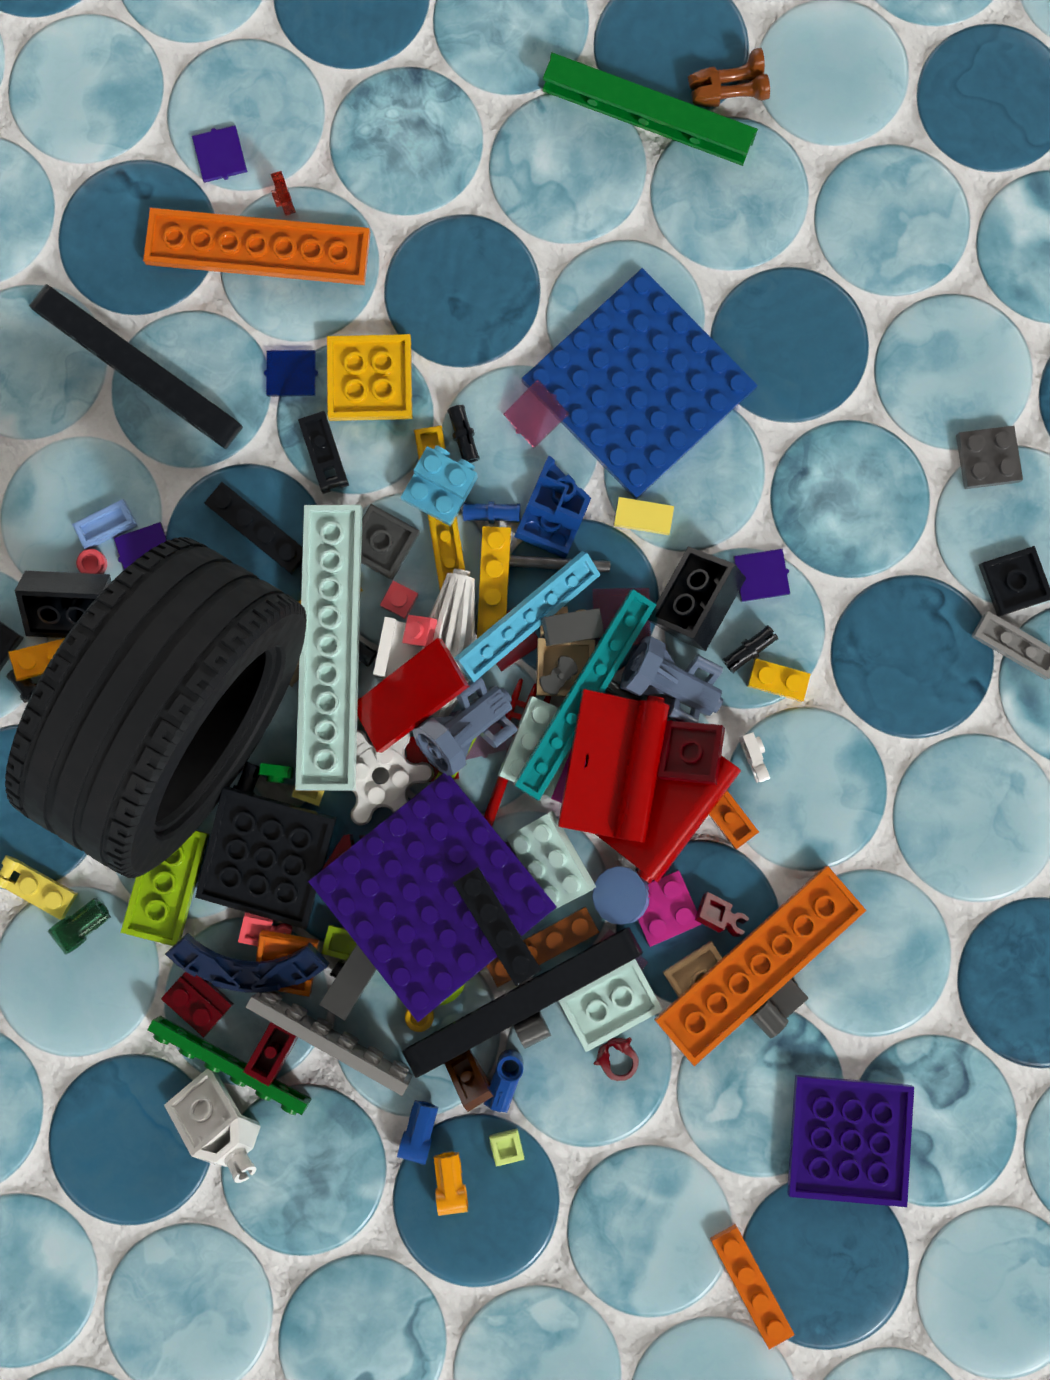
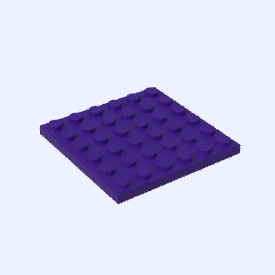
M445 773L308 881L417 1022L422 1020L498 957L453 882L478 867L521 937L557 908L451 776H447Z

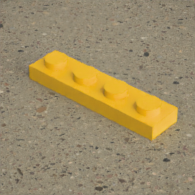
M483 526L477 638L507 614L511 528Z

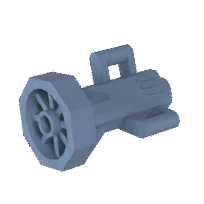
M652 636L644 637L632 652L623 670L620 683L621 689L635 696L667 695L671 698L668 716L679 722L698 723L700 713L710 716L713 712H718L723 703V698L721 697L722 690L713 686V684L721 675L723 667L700 655H696L684 671L675 665L665 648V643ZM698 668L710 673L705 681L693 675ZM680 703L691 708L690 714L679 709Z
M481 677L475 682L469 681L468 685L470 687L456 696L461 708L460 712L454 716L428 718L412 730L418 747L428 761L441 773H445L447 776L454 775L467 765L465 761L472 740L480 735L492 747L497 748L518 731L517 727L504 716L512 710L511 696L504 688L493 686L487 690ZM476 691L478 698L469 703L468 697ZM495 722H498L503 728L493 735L488 728Z

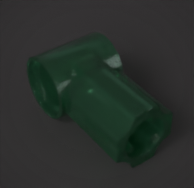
M94 898L72 916H67L57 922L48 930V933L66 955L82 945L87 940V936L98 929L111 916L106 906L97 898Z

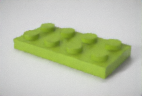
M196 830L164 862L144 875L135 878L120 933L173 946L182 938L209 833Z

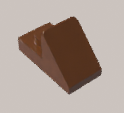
M471 1049L444 1063L461 1103L467 1112L493 1097L489 1088L490 1081Z

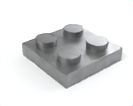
M1015 426L959 432L956 435L964 489L1019 483L1023 480Z

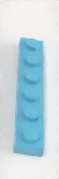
M581 551L454 658L470 681L475 682L542 625L541 618L553 616L600 576L588 553Z

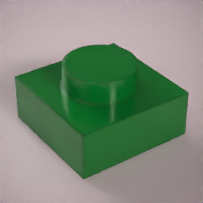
M260 763L259 774L266 775V781L284 783V778L292 779L294 768Z

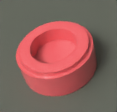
M86 549L77 557L76 565L80 573L104 574L107 569V559L104 554L96 549Z

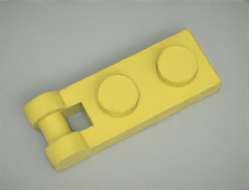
M6 855L1 863L3 867L0 870V887L59 920L64 919L78 893L16 858ZM13 871L20 873L16 882L10 879Z

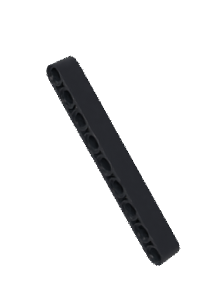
M45 284L30 303L29 307L38 315L224 449L229 447L242 430L243 426L233 417L51 286Z
M630 927L624 928L410 1045L402 1053L415 1078L420 1077L642 955L643 951Z

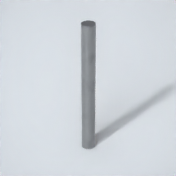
M510 555L509 567L560 570L572 559ZM592 560L599 572H610V561Z

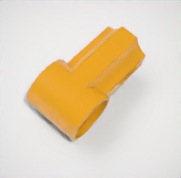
M451 1151L434 1155L437 1181L435 1194L438 1216L468 1212L467 1190L462 1180L459 1152Z

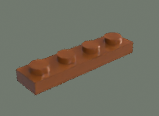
M585 906L525 938L523 941L538 965H541L600 932ZM498 957L486 966L497 988L512 980Z

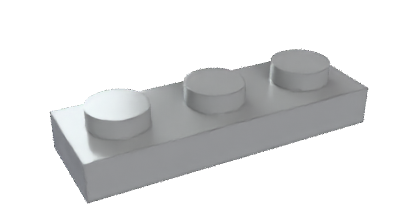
M985 612L971 637L1045 680L1050 679V646L993 613Z

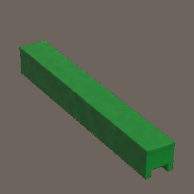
M551 52L550 61L543 76L545 81L543 92L741 166L745 162L750 146L753 145L758 131L757 128L553 52Z

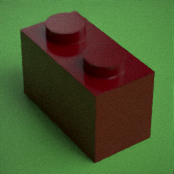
M270 1022L243 1072L269 1087L278 1076L298 1037Z

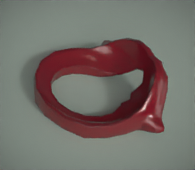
M631 1037L627 1039L612 1038L598 1050L597 1059L593 1064L600 1065L606 1076L611 1080L625 1081L636 1073L639 1058L630 1045ZM613 1046L616 1050L631 1057L632 1067L628 1073L617 1075L611 1071L609 1047Z

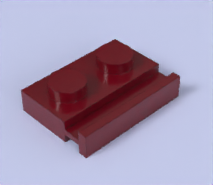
M186 971L161 998L163 1002L203 1038L234 1005L211 982L197 975L194 977Z

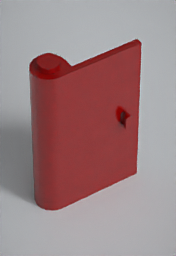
M583 689L558 827L633 842H646L669 712V705L664 703V698L648 696L647 700L637 701Z
M721 755L717 785L663 780L657 774L645 843L595 835L639 868L637 873L649 884L653 880L659 882L740 774L741 770Z

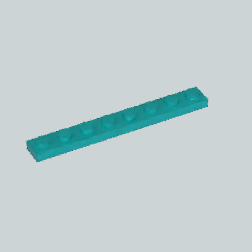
M634 589L629 591L513 786L536 800L541 799L573 745L583 689L600 693L605 692L657 604Z

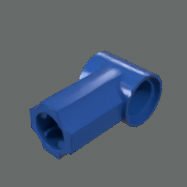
M505 1050L498 1057L497 1066L489 1086L493 1097L484 1102V1105L491 1110L505 1113L509 1110L518 1081L523 1074V1058L516 1050ZM507 1060H513L518 1064V1068L515 1071L509 1072L502 1065Z
M414 1101L407 1130L404 1131L399 1146L398 1158L423 1165L426 1164L432 1142L430 1137L437 1116L438 1106L426 1101Z

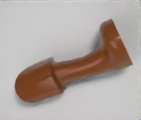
M762 48L753 49L749 55L748 62L740 67L717 70L713 66L689 75V87L691 90H694L691 93L693 105L719 107L720 100L733 97H754L760 101L769 99L770 82L768 75L764 74L765 60ZM753 80L744 84L721 86V84L735 81Z

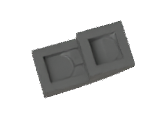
M600 608L541 618L546 646L601 638L604 634Z

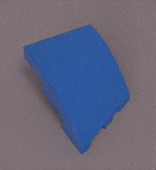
M551 456L547 457L514 537L566 559L591 497L575 484L574 479L569 474L565 475L555 465V460Z

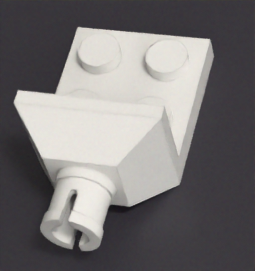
M206 1069L164 1104L191 1157L228 1167L233 1180L236 1183H241L249 1179L246 1173L247 1170L250 1175L256 1172V1167L247 1154L254 1148L261 1126L258 1121L241 1115L218 1073Z

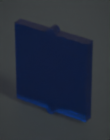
M267 351V365L264 371L267 397L316 396V377L318 376V371L316 370V351Z

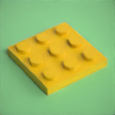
M410 334L327 336V405L329 421L413 419Z

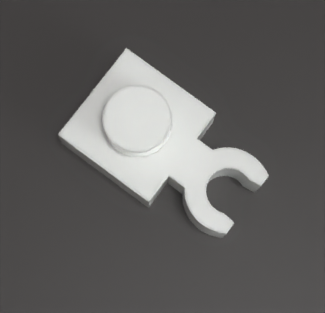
M754 732L739 737L756 783L770 779L768 770L763 762L762 753L765 752V748L760 737H755Z

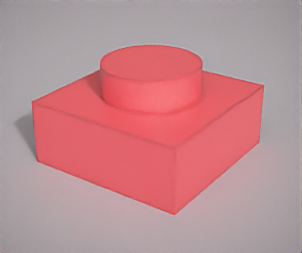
M393 580L380 606L406 619L419 594Z
M408 615L402 643L426 647L433 642L437 620L430 617Z

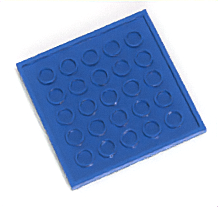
M643 268L522 377V383L635 500L758 386Z

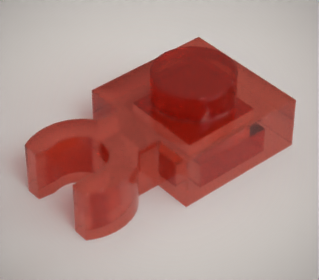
M282 171L272 173L271 177L275 189L271 190L276 207L282 206L285 216L296 213Z

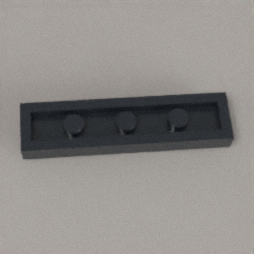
M223 482L218 485L204 502L206 506L291 575L302 563L303 547Z
M477 867L453 882L515 986L541 971V968L480 869Z

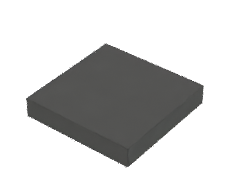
M370 504L362 518L361 563L393 581L419 536L420 530Z

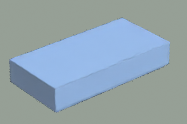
M123 499L72 524L85 550L92 549L137 526L126 501Z

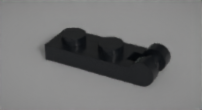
M325 411L298 419L322 494L331 492L330 489L341 486V488L349 486ZM335 469L336 475L326 478L324 471Z

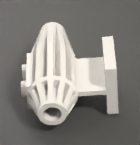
M454 569L453 573H447L429 615L430 618L437 620L433 641L436 638L443 639L453 658L473 643L476 638L475 579L470 577L469 571ZM384 618L373 672L374 676L388 677L425 648L402 643L406 623L396 621L394 618ZM458 665L460 671L462 672L464 678L468 683L470 680L467 678V676L464 674V672ZM457 697L431 716H449L458 703Z

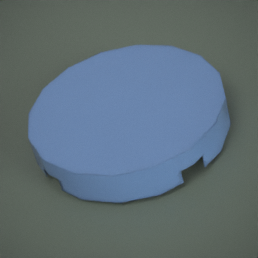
M621 866L609 868L595 882L596 888L593 889L592 896L595 909L603 919L610 923L619 925L633 923L644 915L649 906L648 884L632 868Z

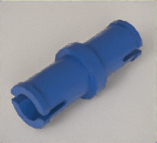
M489 501L488 504L464 503L463 521H488L489 524H495V521L520 522V504H495V501Z

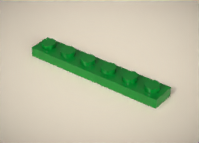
M162 1016L153 1019L147 1031L154 1034L153 1038L158 1042L166 1045L169 1043L179 1048V1053L191 1059L196 1057L204 1061V1066L207 1069L216 1073L224 1072L230 1076L229 1079L234 1084L241 1087L247 1085L256 1090L255 1094L266 1101L273 1099L282 1104L281 1109L291 1115H296L297 1113L302 1115L312 1100L310 1097L277 1079L268 1087L243 1072L247 1065L246 1062Z

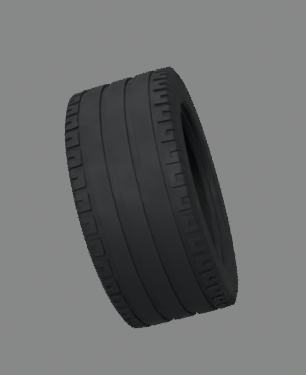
M173 538L152 548L122 571L91 603L65 637L39 679L20 719L8 757L5 791L9 803L33 822L58 835L59 838L75 848L84 851L88 856L127 878L139 877L157 867L184 844L218 804L222 788L232 785L261 740L286 693L297 667L306 632L307 615L305 608L288 594H285L268 582L260 580L253 573L234 564L228 558L191 538Z

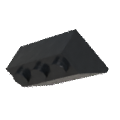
M688 546L648 620L682 642L706 651L746 577L736 564Z
M25 571L14 590L25 635L29 637L65 638L91 603L111 583L110 574Z

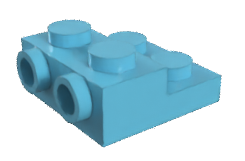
M436 445L432 449L427 446L413 470L414 474L400 498L409 505L451 527L478 479L477 472L473 471L475 466L464 459L456 462L449 458L450 453L444 448Z

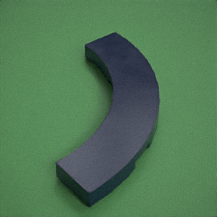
M189 933L165 953L177 966L194 977L197 975L220 988L247 993L273 992L294 984H301L318 975L329 965V962L310 942L301 949L282 958L268 961H244L226 957L210 950L194 939Z

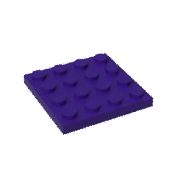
M795 1075L788 1196L907 1207L914 1086Z

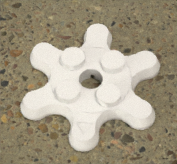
M357 730L356 789L353 791L356 796V804L351 810V819L355 824L365 825L369 823L374 811L380 807H387L393 813L409 801L407 792L413 784L428 783L432 780L434 770L430 764L426 762L411 763L405 757V748L410 741V733L406 734L383 753L376 752L373 744L367 739L366 734L361 730ZM382 767L388 771L389 779L386 783L377 784L373 781L372 773L376 768Z

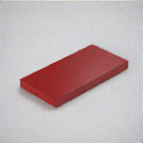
M436 638L358 699L357 716L376 752L383 753L470 686L443 639Z

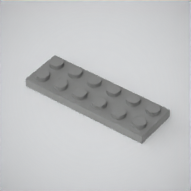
M275 991L258 992L251 996L245 1008L403 1096L413 1074L408 1072L410 1068L397 1060H394L393 1063L383 1058L384 1053L377 1048L369 1046L367 1049L358 1044L359 1039L348 1032L338 1033L332 1029L333 1024L320 1017L315 1020L307 1015V1009L295 1003L291 1006L283 1002V996Z

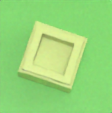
M518 1128L489 1135L496 1167L524 1160Z

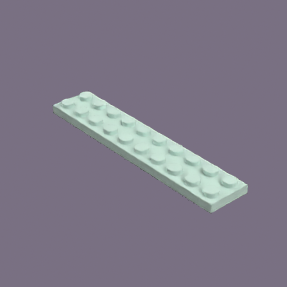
M304 505L301 605L306 610L307 623L304 644L299 658L295 790L355 791L363 510L361 505Z

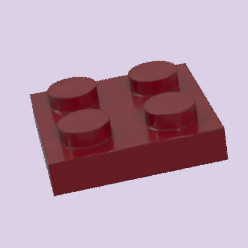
M667 721L658 777L663 780L717 785L725 727L716 724Z

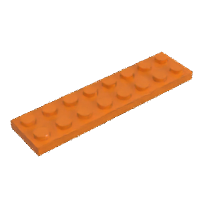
M150 208L143 261L146 265L365 285L371 232L370 228Z
M825 866L654 1020L693 1066L697 1065L867 910L829 866Z

